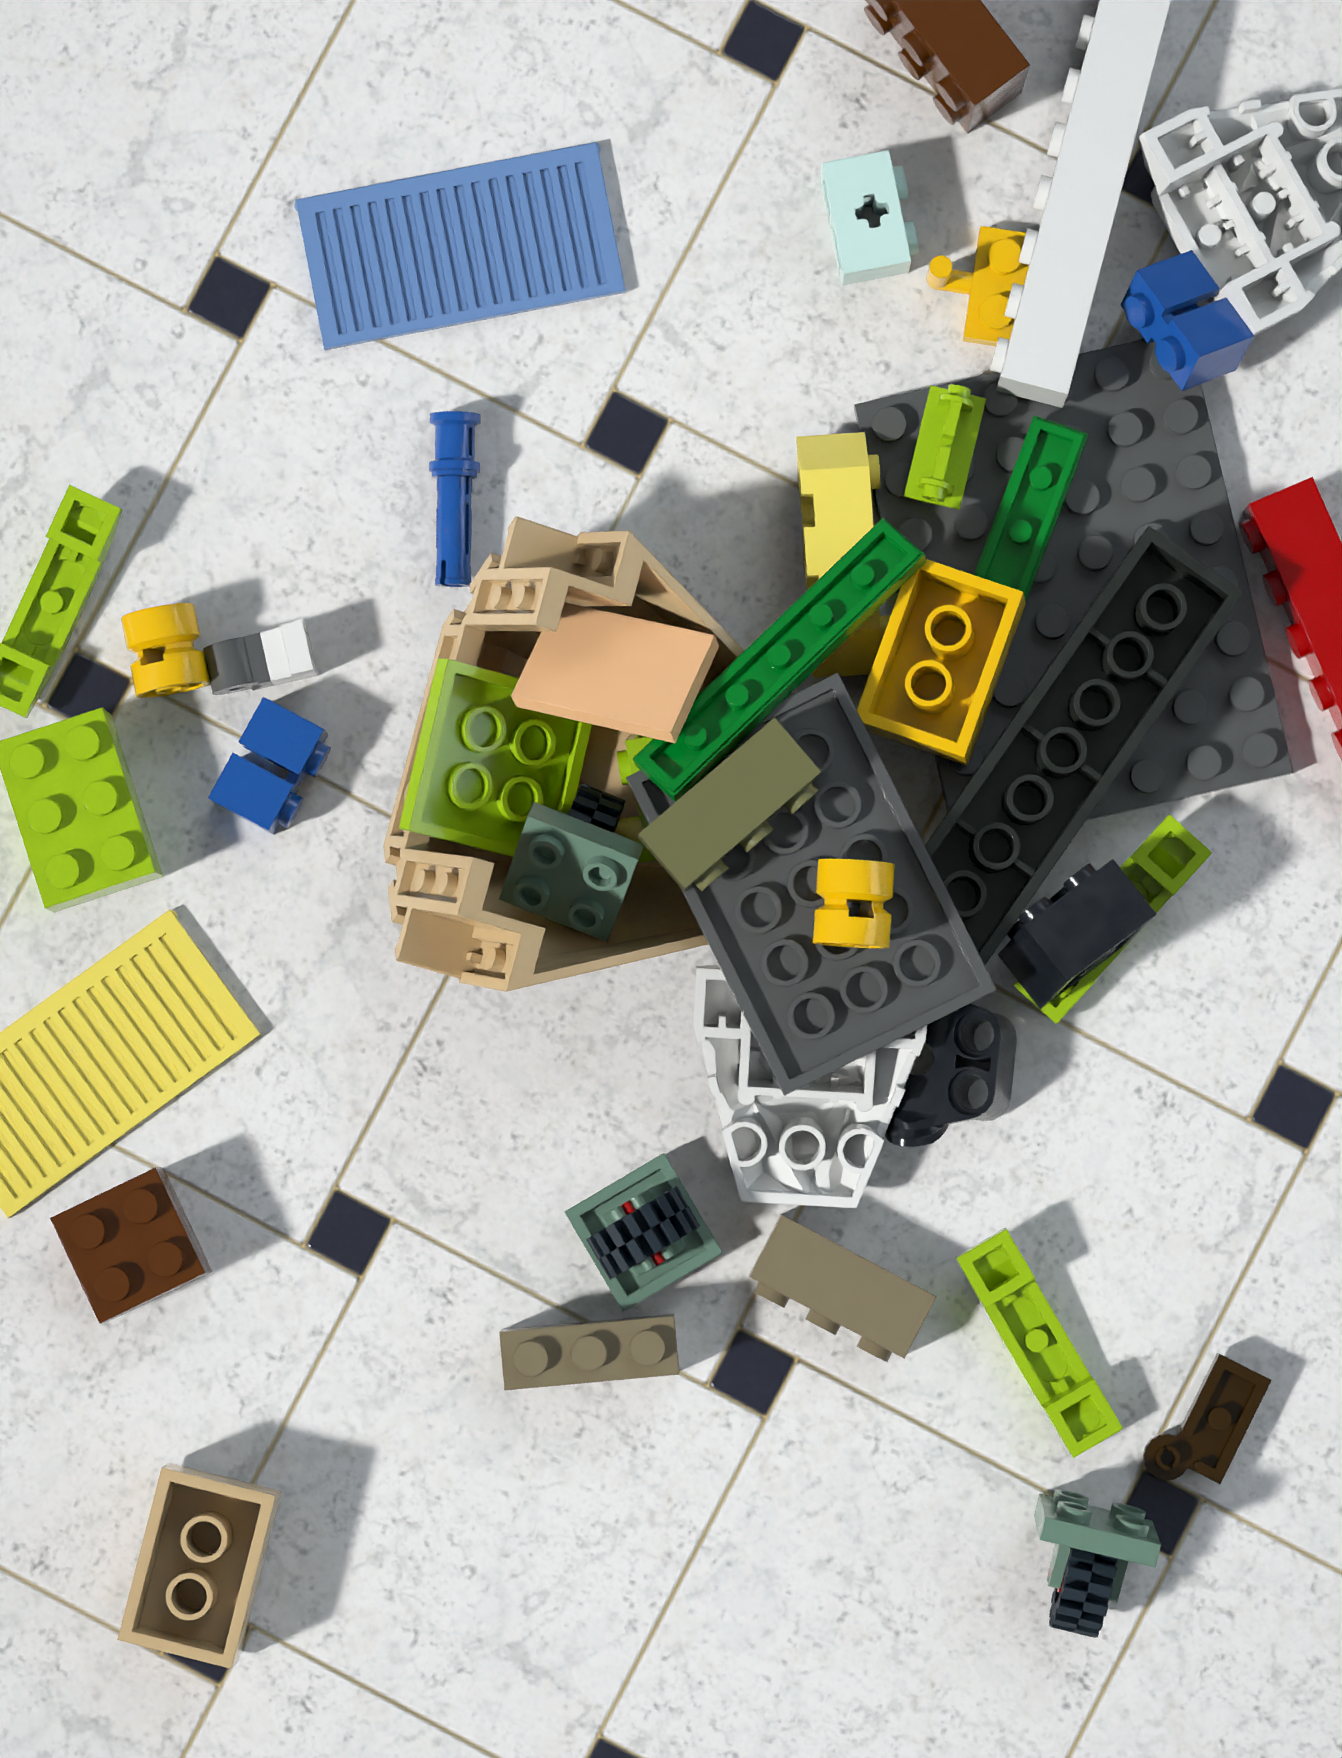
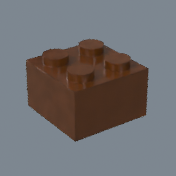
M155 1167L50 1218L99 1324L109 1322L213 1272L164 1167Z

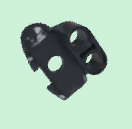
M970 1003L927 1025L925 1043L931 1047L934 1061L928 1072L922 1075H914L910 1072L904 1086V1095L899 1107L895 1108L885 1133V1138L888 1142L902 1147L924 1146L940 1139L949 1124L969 1120L992 1121L1004 1114L1011 1100L1017 1043L1016 1030L1009 1019L1004 1015L990 1012L987 1009ZM988 1021L993 1027L994 1038L987 1049L979 1051L974 1043V1034L980 1024ZM983 1079L988 1087L987 1100L981 1107L974 1109L969 1102L968 1092L975 1081Z

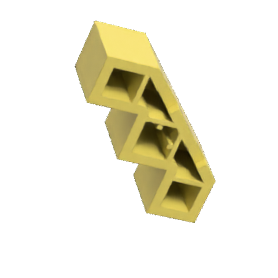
M865 432L796 437L806 591L874 527L871 489H880V465L878 454L868 455ZM878 608L812 672L813 678L830 677L836 673L839 676L869 675L890 616H880Z

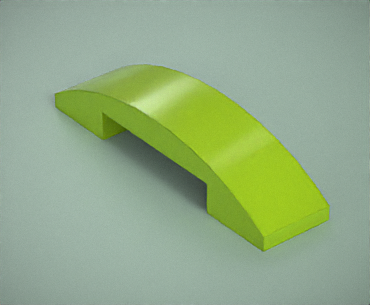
M72 485L68 486L45 536L49 538L8 630L2 642H0V706L24 718H28L71 638L106 559L123 509Z
M1169 814L1120 868L1157 913L1208 859L1212 852ZM1127 945L1043 1007L1041 1011L1057 1024ZM1017 980L1014 986L1023 995H1025L1033 1004L1036 1005L1033 999L1029 996V994L1025 991V989Z
M1004 1228L956 1256L957 1262L997 1333L1073 1458L1077 1457L1122 1430V1425L1071 1343L1008 1230Z

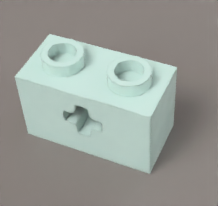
M889 150L823 162L820 179L841 285L909 273L911 256L919 254V245L913 220L903 221L899 200L908 199L903 166H892ZM872 207L875 215H882L878 227L870 228L867 219H860L863 208Z

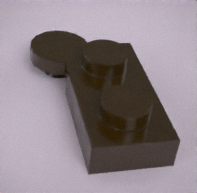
M1217 1353L1177 1435L1159 1434L1151 1438L1145 1445L1143 1462L1147 1471L1155 1478L1167 1481L1175 1480L1182 1476L1187 1468L1221 1484L1272 1380Z

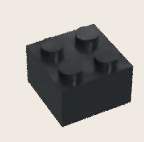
M1114 859L1097 871L1091 863L1081 868L1063 883L1064 887L1050 899L1045 896L1018 917L1019 921L1007 933L1010 941L999 952L998 956L1040 1010L1127 945L1157 915Z

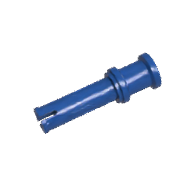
M463 411L430 413V424L435 426V460L429 462V472H432V478L437 479V560L435 586L470 587L469 585L472 582L470 566L472 479L477 478V473H480V463L475 461V426L481 424V415Z

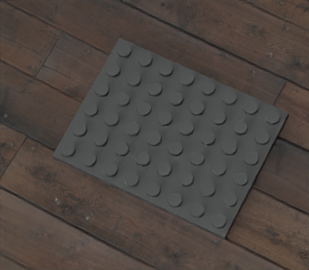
M1145 339L1078 354L1069 393L1063 408L996 391L1000 377L998 372L936 386L948 389L949 384L960 385L971 389L970 395L986 398L960 510L904 497L930 387L854 404L859 432H865L868 455L878 454L880 489H872L879 520L882 518L887 520L925 554L926 559L974 575L1033 416L1036 415L1088 434L1086 446L1018 624L969 764L966 766L934 755L947 812L1148 526L1245 593L1086 821L1294 773L1202 385L1200 384L1181 391L1170 374L1159 365L1154 353L1155 341L1147 343Z

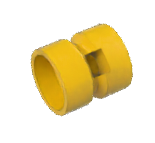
M167 604L141 609L122 616L121 622L126 648L137 654V659L130 666L137 698H155L180 694L205 687L210 683L204 652L195 649L193 645L200 636L194 604Z
M818 859L816 893L824 899V905L815 910L813 944L854 948H889L891 914L883 909V903L893 897L895 864L854 859ZM847 902L860 903L857 917L849 916Z

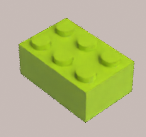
M98 708L0 741V771L45 909L55 913L163 877L119 737L109 712L104 708Z

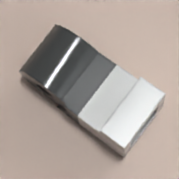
M302 619L281 624L278 628L224 640L203 648L213 695L230 694L249 689L254 691L318 676L308 629Z

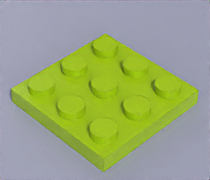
M438 658L398 829L513 857L527 816L534 802L566 814L571 810L578 789L592 724L516 707L511 695L519 678L451 659Z

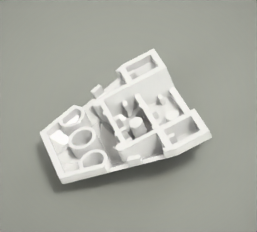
M1342 88L1295 94L1288 101L1261 104L1260 99L1243 101L1239 107L1209 111V106L1192 108L1142 133L1139 137L1144 165L1155 183L1151 192V198L1156 211L1179 252L1182 254L1192 250L1220 288L1216 296L1206 300L1208 303H1212L1226 297L1254 336L1299 313L1315 297V294L1342 268Z
M719 965L696 966L693 1028L697 1043H699L708 1074L709 1087L716 1103L724 1142L741 1202L857 1208L885 1141L884 1135L895 1108L899 1107L904 1095V1086L917 1056H920L926 1041L927 1025L784 1096Z

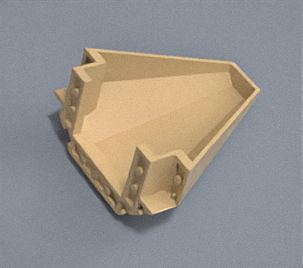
M515 516L507 528L508 535L502 556L490 553L469 585L470 593L473 594L471 602L464 612L453 609L444 622L383 845L385 863L396 866L397 880H393L388 887L391 920L402 925L399 941L395 946L396 961L459 978V983L507 992L708 945L680 886L657 860L637 863L608 942H605L499 900L513 857L398 829L438 658L451 659L520 678L541 632H557L564 602L715 635L719 648L698 695L745 651L629 530L580 532L578 536ZM592 724L577 793L583 783L626 800L620 819L639 816L636 798L630 786L622 785L617 761V751L627 750L625 740L632 733Z

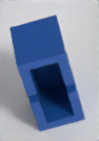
M1192 250L1137 270L1120 304L1125 311L1129 323L1138 329L1146 342L1151 343L1155 341L1154 353L1159 365L1170 374L1181 391L1236 371L1254 338L1253 333L1226 297L1201 307L1197 305L1200 301L1216 296L1220 288Z
M262 697L239 743L245 749L287 770L289 773L284 780L232 753L208 799L273 835L276 833L279 825L288 828L295 819L304 800L303 797L297 795L298 787L307 774L315 778L328 758L331 747L324 744L328 733L316 724Z

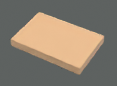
M564 602L557 632H541L511 697L516 707L676 743L719 645L715 635Z

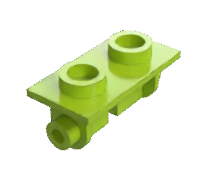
M949 384L948 389L930 385L904 497L960 510L986 398L970 395L971 389L960 385Z

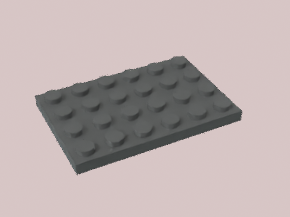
M838 673L785 698L712 769L714 770L773 718H776L820 769V776L813 782L819 792L795 813L791 814L786 807H783L767 822L774 830L748 853L739 845L722 859L729 869L701 892L695 883L685 892L682 890L784 1096L997 990ZM638 771L626 777L648 824L675 803L643 772ZM818 859H854L895 864L893 897L883 903V909L891 914L889 948H854L813 944L815 910L824 905V899L816 893ZM847 902L849 916L857 917L860 903Z

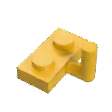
M980 226L973 272L952 269L951 260L943 255L936 256L931 260L926 281L932 289L969 295L963 342L996 347L998 337L1010 339L1015 319L1005 317L1004 314L1012 284L1024 285L1029 265L1018 262L1026 235L1025 232Z

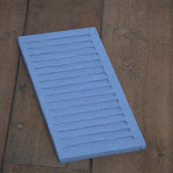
M597 142L296 199L294 208L298 211L324 350L626 293L599 157L601 148Z

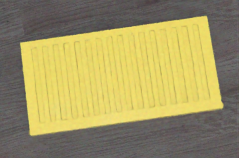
M170 909L0 1032V1208L7 1218L15 1215L261 1035L181 925L175 911Z

